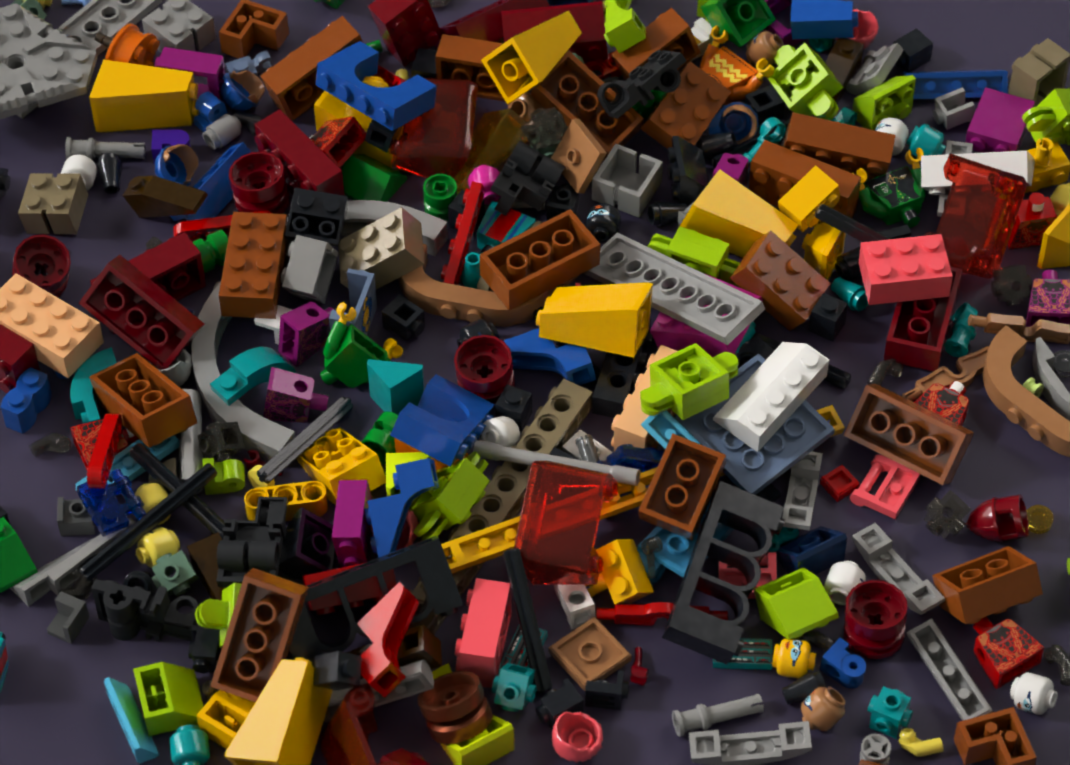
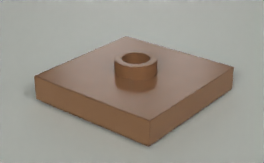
M572 119L551 159L565 166L562 174L577 193H585L607 153L580 119Z
M595 616L549 647L550 655L584 691L587 681L604 680L631 661V654Z

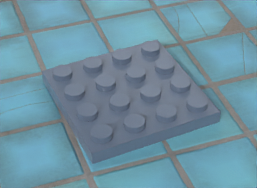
M759 353L738 368L737 377L729 380V399L685 420H682L678 415L675 416V419L701 445L725 454L726 465L723 473L739 489L754 495L758 494L830 438L835 430L806 400L758 452L713 421V417L766 361Z

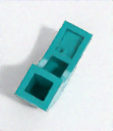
M112 347L104 349L87 359L77 370L72 380L70 398L75 420L82 419L83 424L101 420L89 376L117 363Z
M256 347L244 351L229 361L231 367L211 382L210 387L215 394L230 406L256 385L264 382L269 383L271 367L293 373L297 372L274 349L270 347Z

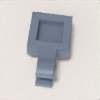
M268 51L260 52L253 60L248 55L225 63L228 73L248 70L257 77L258 73L266 72L268 68L272 67Z

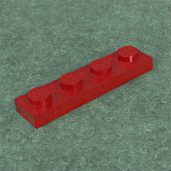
M472 181L470 189L466 188L464 192L463 214L459 213L455 228L458 229L456 239L452 238L448 249V254L451 255L448 264H444L441 273V279L444 280V283L459 285L465 257L468 254L485 195L482 183Z

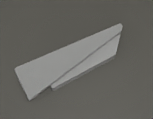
M128 518L121 523H114L96 537L37 569V573L10 587V589L28 607L50 590L58 596L61 591L65 592L84 578L80 572L81 567L136 522L132 518Z

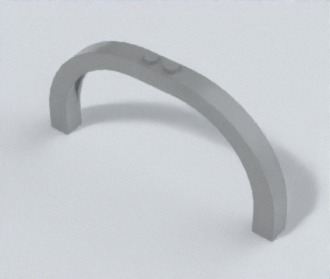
M375 200L348 201V211L342 236H349L402 207L421 222L423 244H427L428 254L436 256L448 240L447 221L408 206ZM288 238L286 256H288V250L291 242H295V239ZM218 281L198 316V319L205 325L192 340L191 345L197 391L201 394V402L209 417L229 439L247 451H258L260 458L269 461L295 438V431L253 412L238 399L228 406L210 387V383L220 376L217 367L218 348L222 335L232 317L221 315L219 303L221 281Z

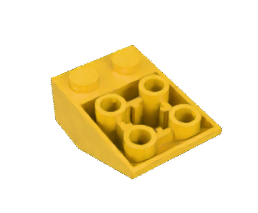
M341 427L327 431L324 436L319 438L296 459L313 481L321 482L325 486L327 499L334 505H336L339 480H367L370 491L386 483V476L378 454Z
M219 690L196 715L200 730L208 734L210 740L228 749L256 702Z

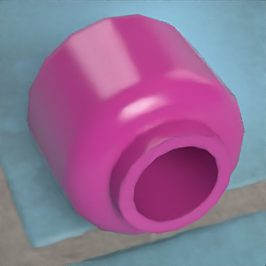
M481 165L476 167L469 175L468 185L470 189L472 181L482 183L485 189L484 204L490 205L491 201L497 202L501 198V196L490 190L500 172L492 166Z

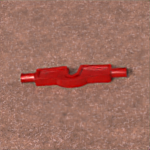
M654 602L645 605L616 604L615 608L597 607L596 618L598 620H614L615 624L652 626L658 618L669 619L674 603ZM690 606L728 621V610L713 611L710 610L709 606Z

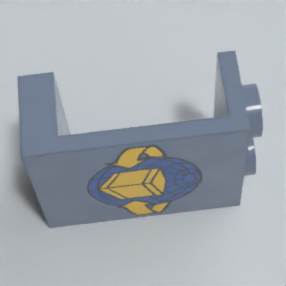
M348 268L350 306L356 307V317L354 320L348 321L346 325L352 324L367 335L377 309L375 274L364 270ZM332 310L329 316L330 331L334 322L339 321L340 318L335 310Z

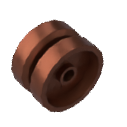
M458 671L442 675L434 679L433 689L421 692L417 697L422 715L426 718L430 735L437 743L455 744L472 739L482 733L490 725L493 718L488 700L484 697L479 677L473 672Z

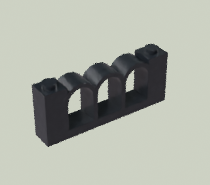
M719 482L708 505L662 636L663 639L724 664H728L733 655L739 656L744 644V640L740 639L743 628L740 626L749 613L747 598L760 580L761 570L759 564L771 547L772 536L774 534L779 535L784 525L785 519L781 518L783 506L725 482ZM721 523L751 536L756 541L759 551H744L713 538L717 524ZM706 556L740 570L746 577L747 585H733L701 572ZM694 589L729 604L734 610L736 619L730 621L722 620L690 607L689 604Z
M433 536L306 585L309 588L304 603L337 591L348 619L349 627L347 634L336 643L323 642L316 636L305 604H303L289 649L293 660L297 657L311 661L312 666L315 667V656L323 654L322 651L328 653L344 651L355 640L356 632L363 637L369 638L357 625L343 588L376 576L384 597L389 590L382 573L414 561L426 597L422 607L415 612L411 623L420 622L431 611L435 615L441 614L442 617L456 613L458 611L457 607L463 605L439 538Z

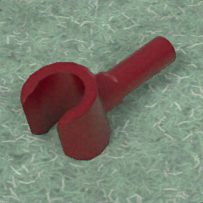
M256 450L248 451L249 457L252 459L251 461L243 459L248 471L256 465L264 466L266 462L261 460Z
M636 647L630 681L644 686L649 669L641 667L642 648Z

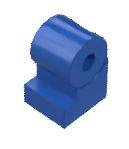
M209 91L201 94L195 103V108L199 111V115L194 117V125L202 132H205L207 126L224 114H227L225 104Z
M839 638L822 656L819 670L846 688H857L864 680L866 672L865 660L858 655L850 654L848 652L849 643Z

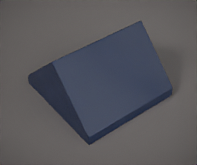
M820 526L781 545L778 551H776V558L788 574L804 567L816 575L830 568L833 564L844 561L847 536L844 532Z

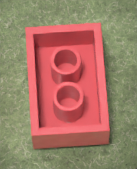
M942 234L861 242L859 267L869 305L950 296L953 275Z
M476 578L474 589H469L467 593L466 606H469L468 614L463 613L460 630L463 631L462 639L457 638L455 645V656H457L456 671L473 672L479 677L482 687L492 688L494 678L499 674L498 669L502 661L512 616L511 586L507 582Z

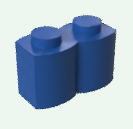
M31 367L19 376L16 387L5 395L1 403V410L7 428L21 434L27 432L34 425L37 414L48 406L52 398V392L46 373Z

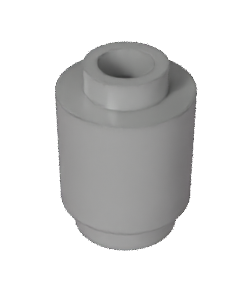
M224 114L207 126L202 136L211 149H221L241 135L240 129L242 125L236 116Z

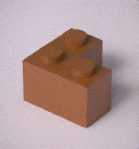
M241 0L219 31L221 52L236 58H242L248 55L255 43L279 50L289 35L287 13L249 0Z
M1014 707L957 722L954 742L964 765L993 758L996 765H1035L1037 757Z

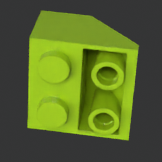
M913 75L893 77L855 97L853 111L857 112V121L864 128L875 130L878 123L885 118H906L912 112L916 78Z
M804 567L754 589L760 619L788 640L799 638L804 633L815 628L824 627L830 621L839 618L838 611L820 579Z
M158 662L133 669L149 736L177 730V728L184 725H198L196 715L204 706L195 670L166 662Z

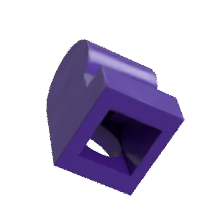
M152 130L151 150L154 164L161 149L166 146L184 144L191 148L188 133L183 130Z

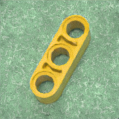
M318 481L253 488L244 496L246 516L249 521H255L257 510L255 506L258 504L259 497H287L289 503L287 504L285 522L291 521L301 507L319 517L323 516L328 510L326 488Z

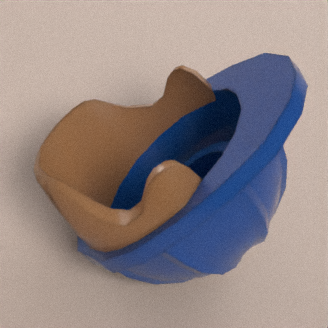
M248 70L238 73L233 71L223 75L224 82L221 87V96L228 107L237 111H245L253 106H258L259 100L265 92L264 84L259 77Z
M732 102L722 107L716 113L709 124L708 131L709 134L733 131L738 145L756 135L759 127L758 116L750 105L742 102Z
M187 145L166 146L161 149L160 154L155 159V174L157 177L189 186L199 166L198 157L193 149Z

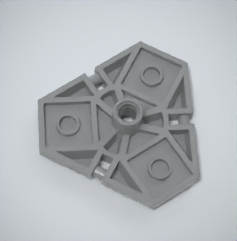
M17 3L1 7L0 119L29 111L28 105L36 102L40 108L87 94L97 62L96 51L78 42L75 38H71L70 35L65 34L62 30L53 29L52 24L45 22L44 19L32 14V12Z

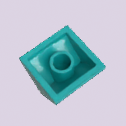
M368 359L367 369L370 397L384 412H393L399 415L400 411L409 402L418 406L425 390L423 365Z

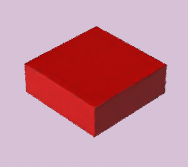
M843 464L820 478V484L837 502L852 494L860 486V482Z

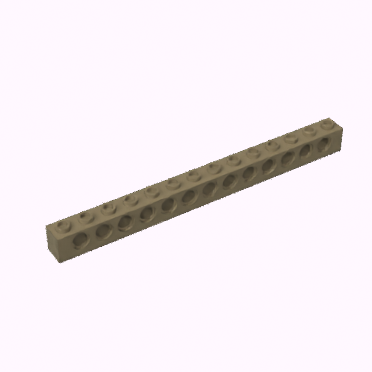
M563 379L558 387L552 388L547 403L544 407L540 406L532 424L523 429L520 441L516 446H511V448L550 454L554 447L562 451V446L575 434L591 411L593 392ZM505 461L502 466H497L493 472L491 482L484 489L486 491L484 497L471 507L470 511L472 513L470 517L459 527L452 529L448 541L516 518L540 484V467ZM485 562L452 573L460 597ZM420 577L415 589L409 590L419 601L417 610L422 607L426 597ZM431 611L420 622L410 623L408 630L424 625L435 635L447 616L435 615Z

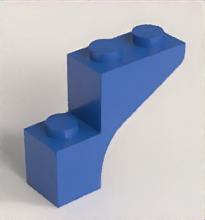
M539 328L504 340L511 351L513 369L554 371L566 380L579 386L596 380L593 364L585 347L566 344L556 348L553 340L539 337Z
M426 458L395 465L396 473H393V481L396 490L400 489L401 494L367 501L369 508H365V516L368 525H372L374 536L370 538L371 547L374 554H378V558L396 551L409 508L413 501L427 491L440 488L433 459Z

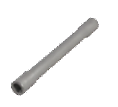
M476 440L473 452L476 451L480 454V458L509 461L608 479L612 482L637 486L640 480V469L577 460L505 447L501 444Z

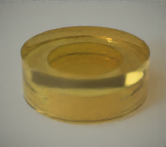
M1033 505L1027 509L1030 532L1044 534L1051 529L1054 516L1049 508L1043 505Z

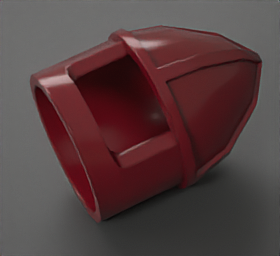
M1022 495L1002 498L993 497L981 503L971 512L966 522V527L980 537L1001 543L1005 540L1028 537L1029 522Z

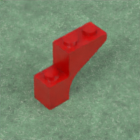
M400 582L357 623L373 642L361 655V675L384 698L406 678L398 664V650L419 605L418 599Z

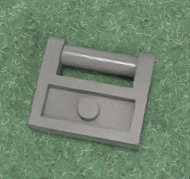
M895 43L889 47L883 46L877 52L873 50L868 51L864 57L865 62L860 70L847 83V91L858 95L882 84L904 49L898 43Z

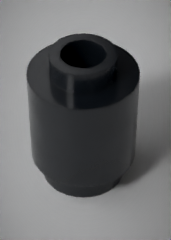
M860 246L839 255L836 259L835 270L841 278L847 281L861 275L859 267Z

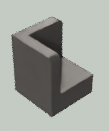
M61 591L55 599L58 613L48 626L47 632L49 635L72 644L89 619V613L85 601Z

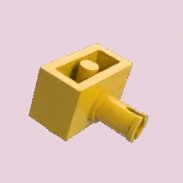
M1042 138V145L1041 139H1038L1036 148L1026 150L1035 158L1032 186H1024L1023 191H1018L1019 194L1035 192L1041 188L1059 185L1068 181L1070 161L1058 142L1053 143L1048 138Z
M815 165L778 201L779 211L798 224L797 228L804 232L808 227H813L818 224V221H821L815 217L816 209L820 204L833 208L840 199L839 185Z
M616 539L594 550L601 573L583 581L585 587H590L587 591L591 597L609 589L614 605L631 604L654 592L633 539Z

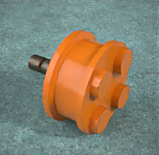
M129 23L121 28L113 39L101 32H98L94 39L96 42L108 47L105 60L154 67L153 59L160 42L154 34L140 32L138 26L133 23Z

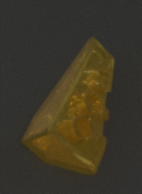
M511 108L484 113L469 138L472 145L469 150H465L462 154V158L465 160L464 164L459 166L453 175L457 183V195L461 190L469 189L468 177L476 167L488 165L496 168L511 156L519 141L525 144L528 141V134L533 127Z

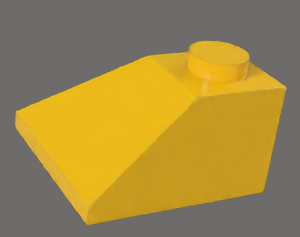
M1070 203L1043 234L1037 267L1041 269L1070 266Z
M823 222L815 225L811 234H806L802 243V249H805L804 260L829 281L835 269L837 257L844 252L846 233Z

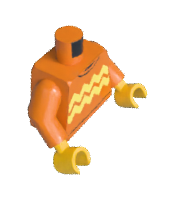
M714 26L711 30V36L714 40L712 44H708L699 68L731 91L723 105L745 100L746 94L758 90L764 82L762 80L764 77L768 78L774 74V67L771 64L768 65V61L762 58L758 60L755 69L725 46L719 48V45L725 43L729 36L727 31L724 30L722 36L717 37L720 28Z

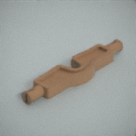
M989 313L987 317L972 314L968 317V326L984 327V332L997 334L1007 325L1027 340V342H1035L1036 338L1039 337L1043 341L1061 344H1068L1070 342L1069 324L1040 319L1033 326L1025 327L1026 320L1023 316Z
M989 346L959 357L956 361L959 375L954 374L947 367L941 366L931 374L917 380L915 388L903 393L902 397L913 402L934 383H939L949 388L952 382L958 381L965 387L969 386L977 375L983 373Z

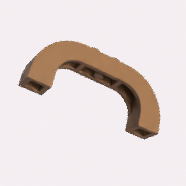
M423 244L424 265L398 278L399 287L406 299L427 313L469 322L483 319L487 322H492L494 326L501 327L518 325L533 319V312L539 307H544L546 298L548 296L551 297L556 289L555 287L508 310L494 292L439 282L430 278L424 272L428 263L427 244Z
M1005 325L993 338L988 348L983 368V382L986 392L994 405L1012 423L1020 425L1028 431L1033 439L1041 441L1053 451L1070 457V421L1023 387L1014 378L1011 368L1024 356L1027 340Z

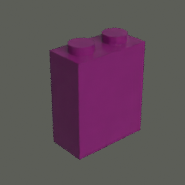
M985 87L968 127L965 143H972V150L981 153L1019 151L1027 132V124L1024 123L1022 116L1026 111L1034 107L1035 101Z
M339 480L332 541L340 567L371 560L372 547L370 538L373 535L370 525H368L366 520L365 508H369L367 501L373 499L367 480Z

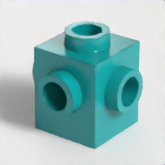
M506 663L500 669L499 676L496 675L493 681L492 693H495L494 703L502 705V709L511 712L523 710L529 702L532 703L537 688L536 685H533L535 669Z
M883 686L879 696L873 695L867 709L871 713L869 728L897 739L902 727L907 728L912 718L913 711L909 709L911 697L906 696L900 690L889 689Z

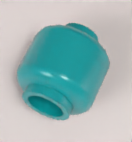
M923 124L920 127L915 126L906 142L909 145L908 150H911V154L917 157V148L923 150L924 156L942 155L946 148V145L942 144L944 134L928 124Z
M184 725L177 728V732L173 733L170 737L172 763L174 765H203L207 763L210 759L208 734L200 730V727L197 725Z

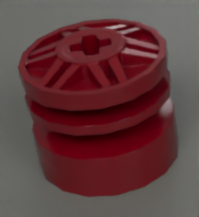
M252 152L234 161L229 169V180L237 211H270L274 214H283L289 206L290 195L281 160L271 153Z
M45 234L28 237L16 248L13 257L12 277L17 273L59 298L65 292L69 281L70 253L64 243L55 237Z
M489 335L474 336L464 341L456 350L454 363L458 386L493 404H496L506 384L515 387L511 351L501 339Z
M880 580L862 582L850 590L846 598L844 639L849 643V648L854 653L867 659H882L892 656L900 650L905 639L907 600L903 592L895 585Z

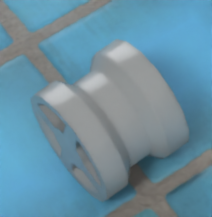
M871 734L865 737L861 744L860 760L864 759L888 765L891 753L889 740L880 734Z

